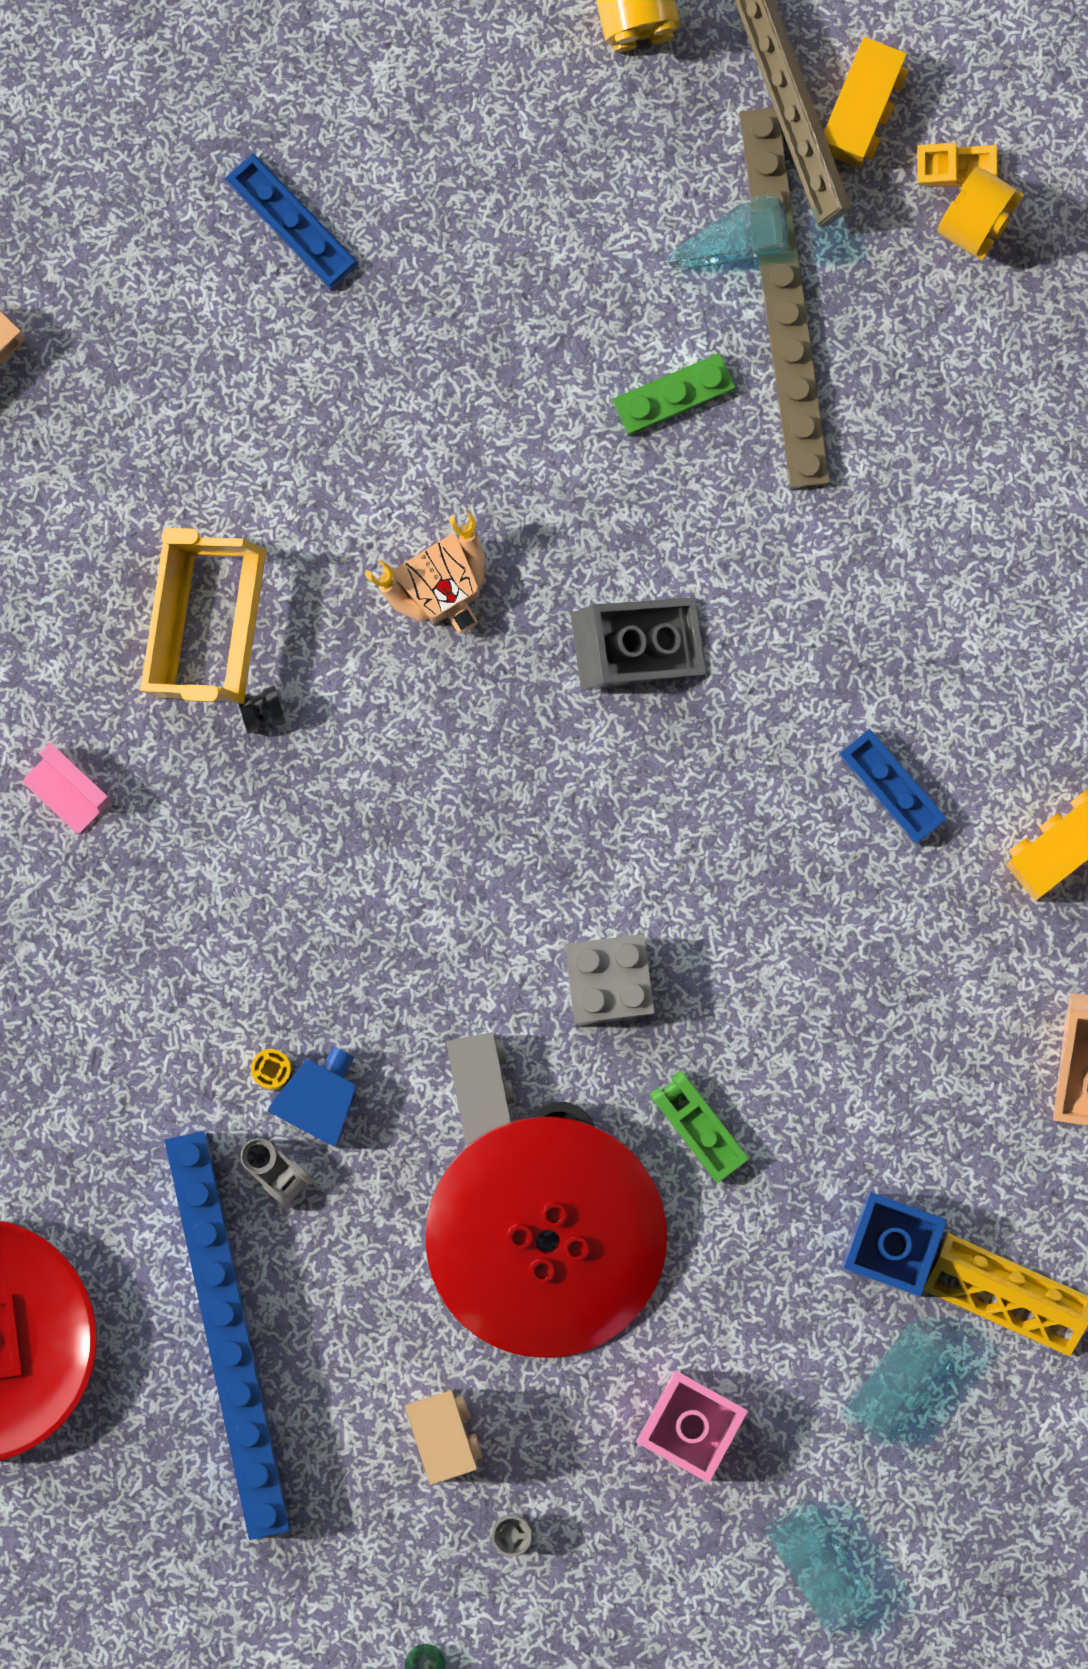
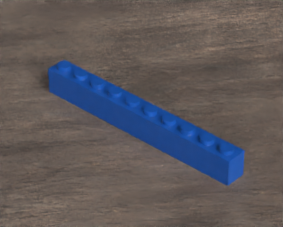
M205 1131L165 1139L248 1538L253 1540L288 1532L292 1529L209 1135Z

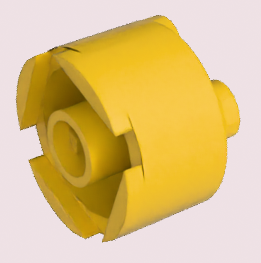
M596 0L606 44L613 45L615 53L633 50L637 47L636 41L649 38L652 44L671 41L674 39L673 31L681 25L676 0Z
M976 166L960 188L961 192L955 201H952L937 228V233L983 261L995 242L990 238L993 237L998 241L1010 222L1008 219L1009 214L1006 212L1008 211L1013 214L1025 194L987 170Z

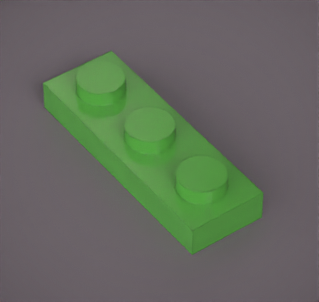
M717 353L615 397L612 402L627 435L631 436L735 391V385L720 353Z

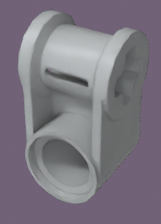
M252 1139L241 1150L240 1158L244 1168L288 1211L292 1207L291 1201L307 1184L312 1185L316 1181L292 1158L284 1155L274 1144L266 1139ZM255 1145H264L270 1151V1161L265 1167L255 1168L248 1160V1152ZM293 1176H295V1180L286 1188L285 1191H282V1188L286 1185V1183Z

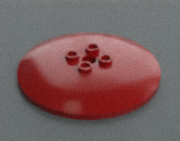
M540 1116L524 1118L496 1127L478 1137L456 1156L444 1172L432 1196L427 1214L425 1245L427 1261L436 1289L453 1316L467 1330L486 1343L506 1352L535 1358H555L581 1353L601 1345L625 1329L638 1316L652 1296L662 1273L667 1249V1225L662 1200L654 1181L638 1157L627 1146L609 1133L588 1123L570 1118ZM544 1230H552L559 1236L558 1245L551 1251H543L536 1245L538 1234Z
M0 1221V1460H5L36 1447L56 1432L72 1415L88 1387L93 1372L97 1350V1327L89 1293L80 1275L63 1253L40 1235L24 1227Z

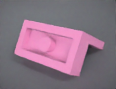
M50 742L40 753L44 759L24 778L23 783L72 830L80 834L112 801Z

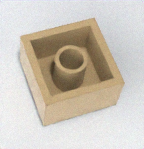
M454 1389L405 1405L430 1485L477 1470L478 1464L476 1460L482 1459L483 1454L476 1433L468 1436L464 1424L465 1420L471 1418L464 1395L456 1397Z

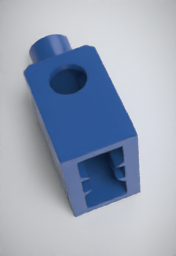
M333 1046L323 1066L306 1059L267 1111L337 1148L358 1089L357 1085L344 1079L354 1057Z

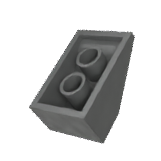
M695 597L593 604L570 613L581 691L611 689L706 675Z

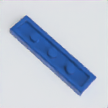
M254 153L225 177V181L330 291L359 265L358 261Z

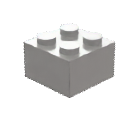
M644 934L565 944L564 949L574 1027L654 1016Z

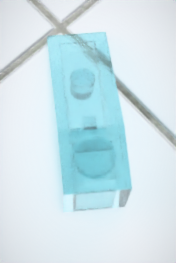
M772 195L754 196L750 199L751 202L739 204L669 253L668 262L676 271L790 253L786 207L779 198H774Z

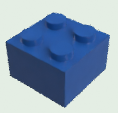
M873 1192L866 1193L840 1269L906 1294L921 1297L947 1219Z

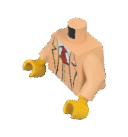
M465 509V512L468 515V521L465 525L457 526L453 515L449 518L452 528L459 534L458 538L455 533H452L394 570L384 561L377 560L383 567V573L378 578H375L368 570L365 572L368 580L380 586L381 593L395 611L418 622L429 620L433 626L448 617L459 635L472 629L479 622L468 604L480 597L479 588L485 582V554L477 532L474 531L476 521L467 509Z

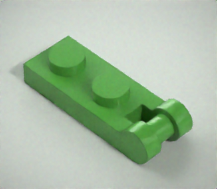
M680 1070L671 1077L672 1082L662 1090L656 1088L649 1096L717 1184L749 1160V1158ZM683 1094L690 1103L678 1112L671 1102Z

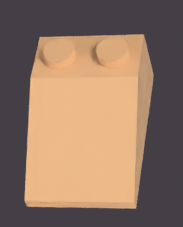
M1070 993L1053 1121L1088 1125V995Z

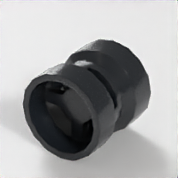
M275 686L264 688L261 694L253 696L247 693L245 694L244 704L238 703L247 734L258 732L262 726L268 724L274 727L286 724ZM257 706H260L262 715H259Z

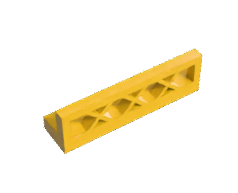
M950 1233L946 1234L941 1244L937 1260L923 1288L925 1292L1069 1357L1088 1326L1087 1295ZM941 1271L956 1277L960 1286L950 1288L937 1282ZM987 1291L994 1294L998 1302L991 1304L983 1303L977 1299L975 1293ZM1023 1307L1031 1311L1035 1319L1023 1321L1014 1316L1012 1309ZM1060 1324L1073 1330L1067 1341L1052 1334L1049 1326Z

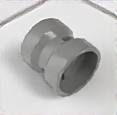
M506 1514L500 1517L493 1526L491 1534L492 1544L504 1556L514 1557L521 1555L528 1549L532 1539V1531L528 1521L517 1514Z

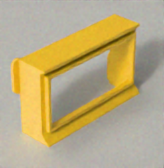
M167 528L161 536L163 544L140 691L161 699H184L196 702L229 701L244 704L267 549L241 538H200V533L195 529ZM195 556L243 557L224 688L207 685H176Z

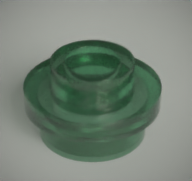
M428 1643L413 1647L405 1659V1669H419L417 1662L424 1656L432 1659V1669H445L446 1666L442 1651Z

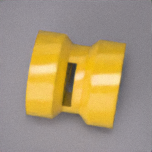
M266 1049L258 1053L253 1059L251 1074L255 1082L262 1088L276 1091L284 1088L292 1078L293 1066L289 1058L281 1051Z

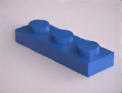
M870 728L839 753L838 756L915 846L946 821L947 818Z

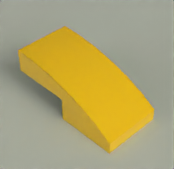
M956 143L917 145L918 185L962 187L976 166L987 170L999 178L997 145L958 147Z

